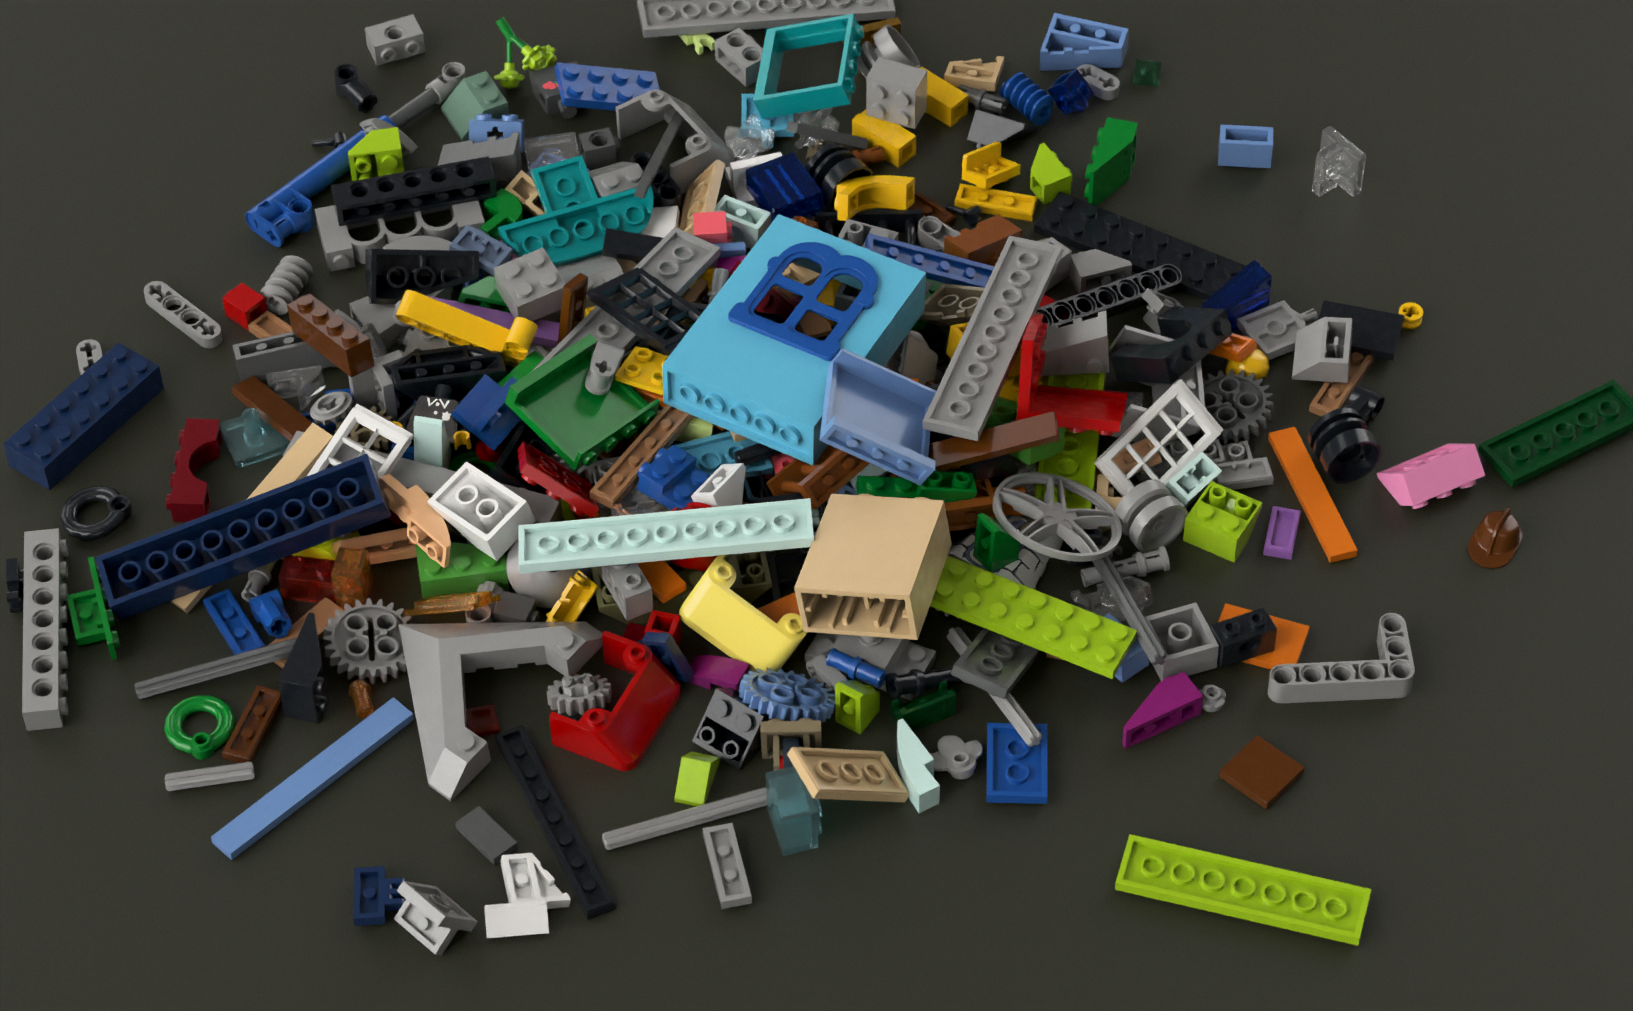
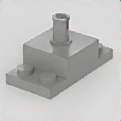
M817 633L805 653L806 662L819 654L827 659L831 649L836 648L854 658L857 656L864 658L866 663L887 671V675L889 673H896L897 675L906 674L912 669L926 672L930 670L936 659V651L912 643L909 639ZM840 671L844 676L848 677L847 673ZM858 678L856 679L857 681H860V682H863V683H865V684H868V685H871V686L875 687L874 685L869 684V683H867V682H865V681H863V680H860V679H858ZM885 682L879 689L887 691ZM911 693L901 695V697L912 701L914 695Z

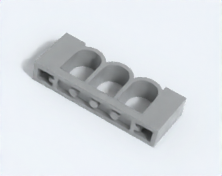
M478 201L339 226L334 205L315 209L317 228L329 272L355 267V262L365 264V249H383V246L395 240L411 236H433L452 242L467 224L480 230L481 226L485 224ZM450 209L453 220L445 226L433 227L424 222L422 215ZM414 217L416 227L409 233L395 234L387 229L385 222ZM377 224L379 229V235L376 238L362 242L351 238L348 229Z

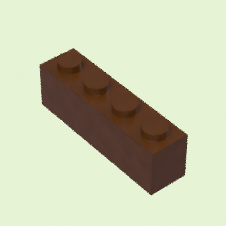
M313 295L301 296L296 301L287 304L292 332L351 378L375 366L370 339Z

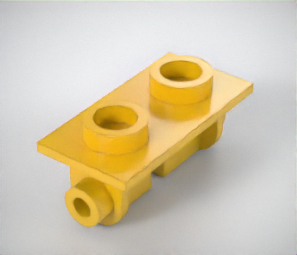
M578 570L575 576H570V581L562 592L560 600H557L552 610L546 614L548 617L546 622H576L599 586L582 571Z

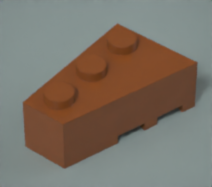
M998 214L977 223V228L973 230L962 229L959 236L952 237L948 235L944 237V253L995 267L1008 237L1022 238L1023 230Z

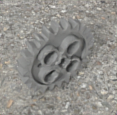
M367 598L366 605H362L357 599L353 608L346 603L344 604V612L336 609L335 618L329 617L328 626L324 627L323 647H325V657H330V666L338 665L337 673L340 674L347 670V679L349 680L354 675H358L359 683H362L365 677H369L371 684H374L376 677H380L383 682H386L388 674L396 679L398 669L403 672L407 671L399 624H411L412 617H403V608L394 611V603L392 602L387 607H384L382 599H379L376 605L372 604L370 598ZM367 621H372L374 661L369 660Z

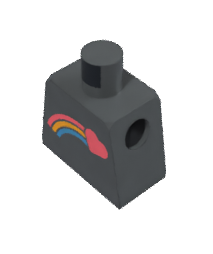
M556 66L530 71L531 92L546 114L551 116L561 113L565 119L574 117L577 109L581 108L562 105L554 71Z

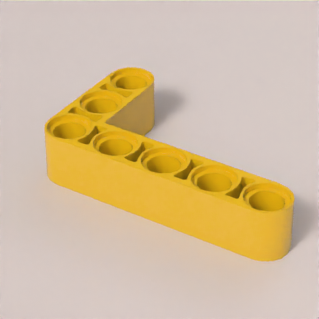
M412 290L405 291L395 315L399 321L459 346L469 345L484 348L490 352L499 351L501 352L504 364L511 367H516L526 358L538 330L536 323L522 317H516L509 330Z

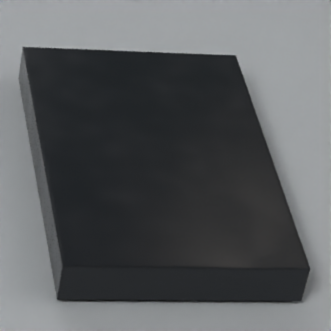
M1323 301L1318 320L1323 317L1352 318L1351 353L1357 352L1362 353V355H1372V357L1394 360L1405 315Z

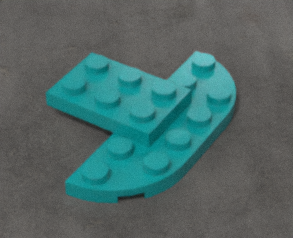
M582 155L531 169V176L545 214L498 227V233L502 241L513 248V253L516 256L521 257L544 248L554 266H561L600 255L603 250L606 228L638 234L643 233L650 221L653 210L652 186H650L645 197L642 199L634 196L636 188L598 198Z

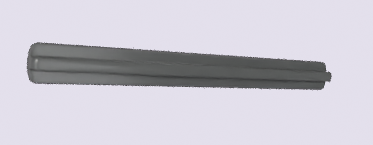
M1098 545L1097 548L1100 550L1103 546ZM1109 555L1092 561L1130 628L1137 630L1136 638L1151 664L1162 665L1167 655Z
M297 637L136 682L135 692L139 699H143L288 658Z

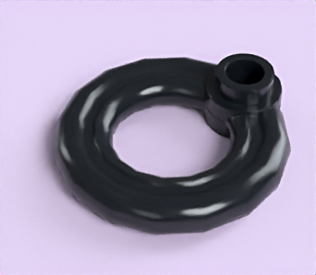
M90 486L79 490L68 498L61 509L60 521L63 529L72 537L82 540H94L107 536L116 530L124 520L131 516L133 508L130 499L119 493L116 489L106 486ZM93 501H102L108 504L109 514L101 522L86 525L78 521L77 514L84 505Z

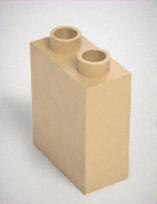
M831 494L814 536V542L810 546L794 587L803 632L918 640L952 545L944 500H930L925 497H915L913 499L880 497L870 494Z

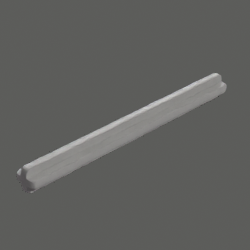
M952 627L949 629L947 639L961 656L972 641L962 628L956 627L954 629ZM1011 693L1005 699L990 695L1027 746L1039 745L1042 734Z
M767 786L608 831L602 834L603 844L606 850H611L777 802V793L773 786Z

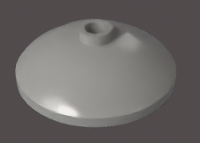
M544 521V522H539V523H548V522H555V521ZM518 540L509 548L507 553L506 572L512 588L519 595L524 594L535 598L537 607L553 608L557 600H560L562 597L561 594L568 585L570 576H575L578 570L582 571L589 578L592 575L591 567L520 574Z

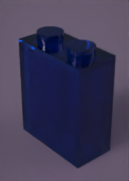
M794 152L746 169V189L761 209L771 212V222L774 221L778 214L797 221L816 212L823 211L822 190Z

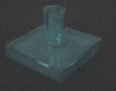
M248 408L242 412V416L220 422L223 438L237 468L284 454L289 445L288 439L264 421L255 408Z

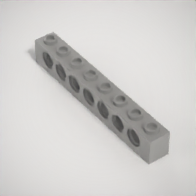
M59 528L24 532L22 715L27 731L63 727V715H68L67 699L63 697V692L68 691L67 675L63 674V669L68 668L67 652L63 651V646H68L67 629L63 628V623H68L67 606H63V601H67L66 595H68L67 584L63 583V579L68 578L67 562L63 561V557L68 556V544L66 539H61Z

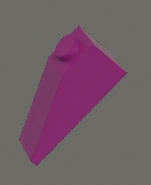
M1185 672L1175 676H1168L1162 682H1159L1123 728L1122 745L1125 749L1201 714L1203 695Z

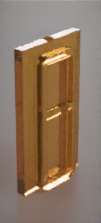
M492 591L429 596L414 601V607L403 610V616L475 610L499 601L501 597L500 594L492 595Z

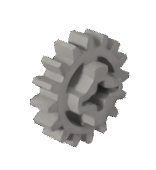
M577 673L574 676H563L562 681L555 680L553 681L554 685L548 686V705H550L551 710L558 709L559 714L566 712L571 716L577 713L583 715L586 711L593 708H605V703L611 702V684L608 683L607 678L601 679L600 675L593 676L590 673L579 675Z

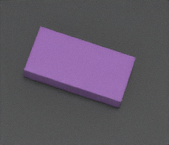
M1277 506L1272 507L1263 555L1292 560L1301 515L1300 510Z

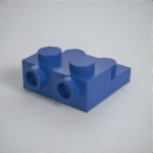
M672 445L668 450L661 448L651 464L644 462L638 471L639 482L637 490L670 510L676 507L679 510L687 507L686 503L693 502L692 494L711 475L695 467L696 457Z

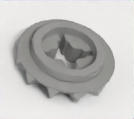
M331 392L322 396L313 404L310 415L316 424L323 423L328 425L330 422L336 423L340 418H346L345 414L350 413L354 401L347 392Z

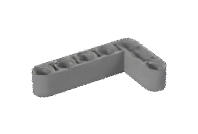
M1386 613L1380 618L1377 633V647L1380 660L1280 664L1274 666L1269 675L1267 692L1269 698L1276 703L1283 704L1406 697L1412 690L1415 668L1405 619L1397 613Z

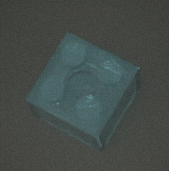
M794 766L766 772L767 811L783 856L819 848L818 835L823 833L819 819L822 816L819 800L812 798Z

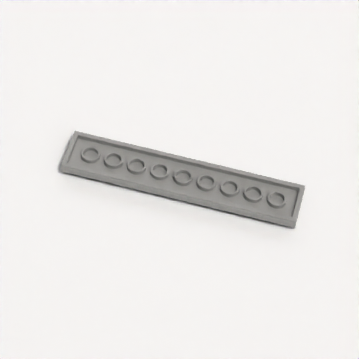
M637 0L644 38L734 31L737 28L741 30L775 28L853 13L857 22L895 18L896 13L893 0Z
M674 227L634 269L637 267L639 269L642 268L681 297L720 256V247ZM641 283L628 288L636 295L648 290ZM621 292L608 297L616 304L629 299ZM656 294L644 300L652 307L664 302ZM637 304L624 309L632 316L645 311ZM596 306L533 370L589 334L599 341L624 349V354L640 337L599 306ZM669 308L660 312L664 314ZM650 316L640 322L650 328L657 319Z
M1014 236L1008 237L923 419V429L974 441L979 440L1022 345V339L1030 318L1037 312L1060 261L1062 246Z

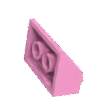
M1445 444L1377 473V476L1399 505L1412 506V509H1417L1428 505V500L1433 497L1440 499L1453 494L1452 489L1459 486L1460 489L1475 485L1476 479L1485 476L1475 444Z

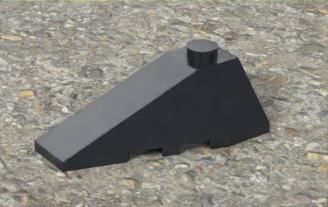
M365 249V278L369 303L396 304L402 300L406 290L428 295L478 279L479 251Z

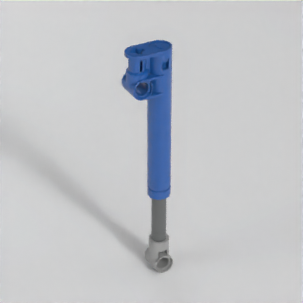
M459 62L446 64L442 69V74L425 86V91L390 116L382 115L377 119L401 129L434 104H441L447 100L461 80L466 78L464 65ZM362 129L247 211L245 219L249 227L275 247L282 246L284 244L283 239L291 233H303L311 230L315 222L310 199L350 171L348 151L366 136L365 130Z

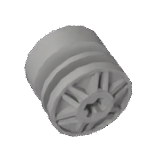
M887 24L873 35L877 47L869 41L862 43L861 56L858 57L857 61L859 70L865 78L878 57L920 68L919 60L912 48L901 34Z

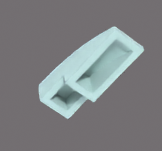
M902 718L897 722L898 769L901 780L910 794V801L917 812L921 813L939 804L940 785L934 779L933 757Z

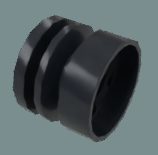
M838 143L828 144L819 149L807 163L803 174L806 187L811 192H814L817 197L821 198L834 212H837L834 203L839 183L853 178L874 176V173L861 160L856 159L853 153Z
M1340 408L1323 415L1313 424L1308 433L1307 440L1310 447L1315 452L1316 457L1320 459L1321 465L1329 479L1335 483H1348L1358 480L1371 472L1380 461L1382 451L1373 434L1369 432L1368 426L1363 421L1361 414L1353 408Z

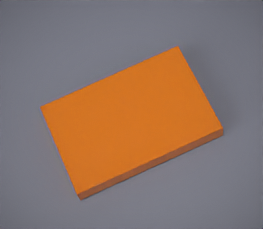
M1225 603L1218 622L1251 612L1252 610ZM1269 615L1277 627L1275 650L1242 662L1270 670L1280 664H1298L1310 626Z

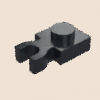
M18 558L6 559L7 603L9 602L10 613L22 612L21 598H23L24 569L20 568Z

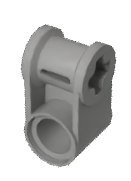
M926 216L918 222L917 245L944 253V237L948 235L952 237L961 235L960 232L947 226L938 218Z
M598 340L585 380V387L589 392L595 395H604L609 391L614 375L619 369L624 349Z

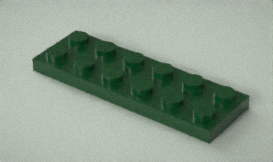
M1613 379L1480 443L1478 452L1513 488L1632 430L1633 398Z

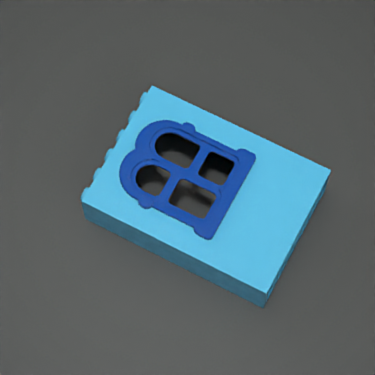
M778 214L663 363V403L810 465H814L828 446V444L819 440L828 365L844 348L884 367L925 310L926 272ZM794 263L817 272L820 276L813 285L807 286L782 274L789 264ZM832 279L861 290L860 294L846 311L837 310L816 300ZM773 286L803 297L788 319L782 324L754 313V310ZM808 311L838 322L825 340H818L795 330L797 324Z

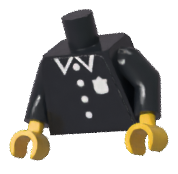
M436 385L434 397L420 396L417 403L412 404L396 422L392 421L395 425L414 435L415 416L443 420L452 452L461 453V445H466L467 449L472 448L471 437L473 433L450 415L459 405V401L451 400L453 388L448 385ZM414 437L409 446L414 447Z

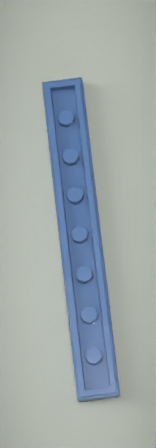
M393 697L212 835V843L233 860L414 720L413 713Z

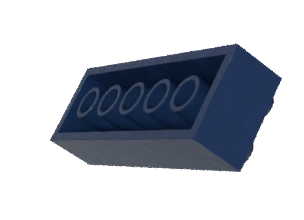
M118 342L3 443L8 465L46 489L51 490L164 389L159 365Z

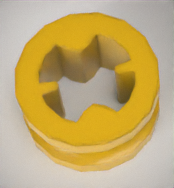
M1412 302L1400 306L1398 313L1405 315L1403 328L1409 330L1418 328L1422 323V307Z

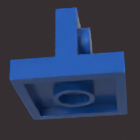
M485 374L450 415L494 451L521 420L504 403L510 385L517 382V380L511 377L501 387Z

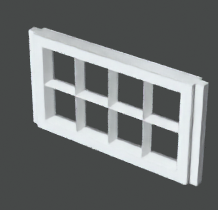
M1180 379L1142 414L1094 464L1120 495L1124 497L1127 492L1135 487L1129 479L1141 468L1152 480L1156 479L1166 485L1170 479L1200 452H1203L1221 434L1223 429L1182 379ZM1175 398L1189 413L1177 426L1163 410ZM1158 414L1172 429L1160 442L1147 428V425ZM1191 418L1205 432L1194 445L1191 444L1180 430ZM1141 431L1155 446L1143 459L1130 444ZM1175 434L1188 449L1177 462L1163 447ZM1124 448L1138 462L1127 475L1112 460ZM1158 451L1172 466L1160 479L1147 465V462Z
M356 404L307 476L325 470L329 463L334 466L341 464L342 462L333 457L341 445L345 443L360 452L358 457L368 454L370 458L383 464L377 472L380 480V477L392 472L410 445L414 435ZM356 423L374 431L365 446L347 438ZM378 435L396 443L387 459L369 450ZM350 533L344 534L340 537L346 539V537L349 536Z

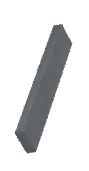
M677 111L644 170L634 196L641 199L645 197L684 120Z

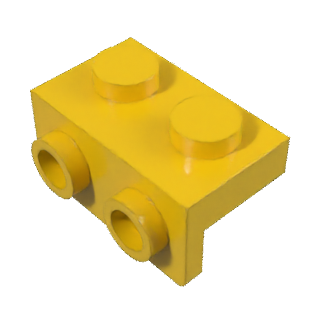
M996 141L963 155L962 180L975 184L979 189H990L998 183L1006 182L1010 178L1020 175L1021 164L1001 157L1002 144Z

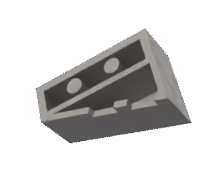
M1106 311L1098 312V317L1085 321L1081 317L1073 319V324L1058 328L1057 324L1048 326L1047 339L1045 340L1044 347H1042V350H1046L1045 366L1040 377L1108 373L1109 357Z

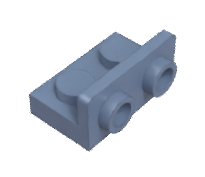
M468 224L449 245V250L479 251V268L493 276V268L512 260L513 248L509 247L505 242L498 241L487 235L484 231Z

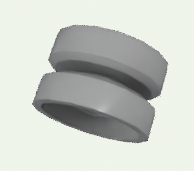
M1156 479L1142 482L1127 492L1114 511L1120 519L1122 533L1129 536L1134 546L1143 553L1158 550L1159 546L1166 547L1183 530L1185 518L1188 515L1186 507L1177 498L1172 496L1171 491L1161 481Z

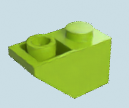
M1045 143L1039 145L1031 168L1030 190L1045 205L1052 202L1059 192L1067 195L1071 194L1073 176L1070 169L1064 167L1059 161L1057 154L1051 151Z

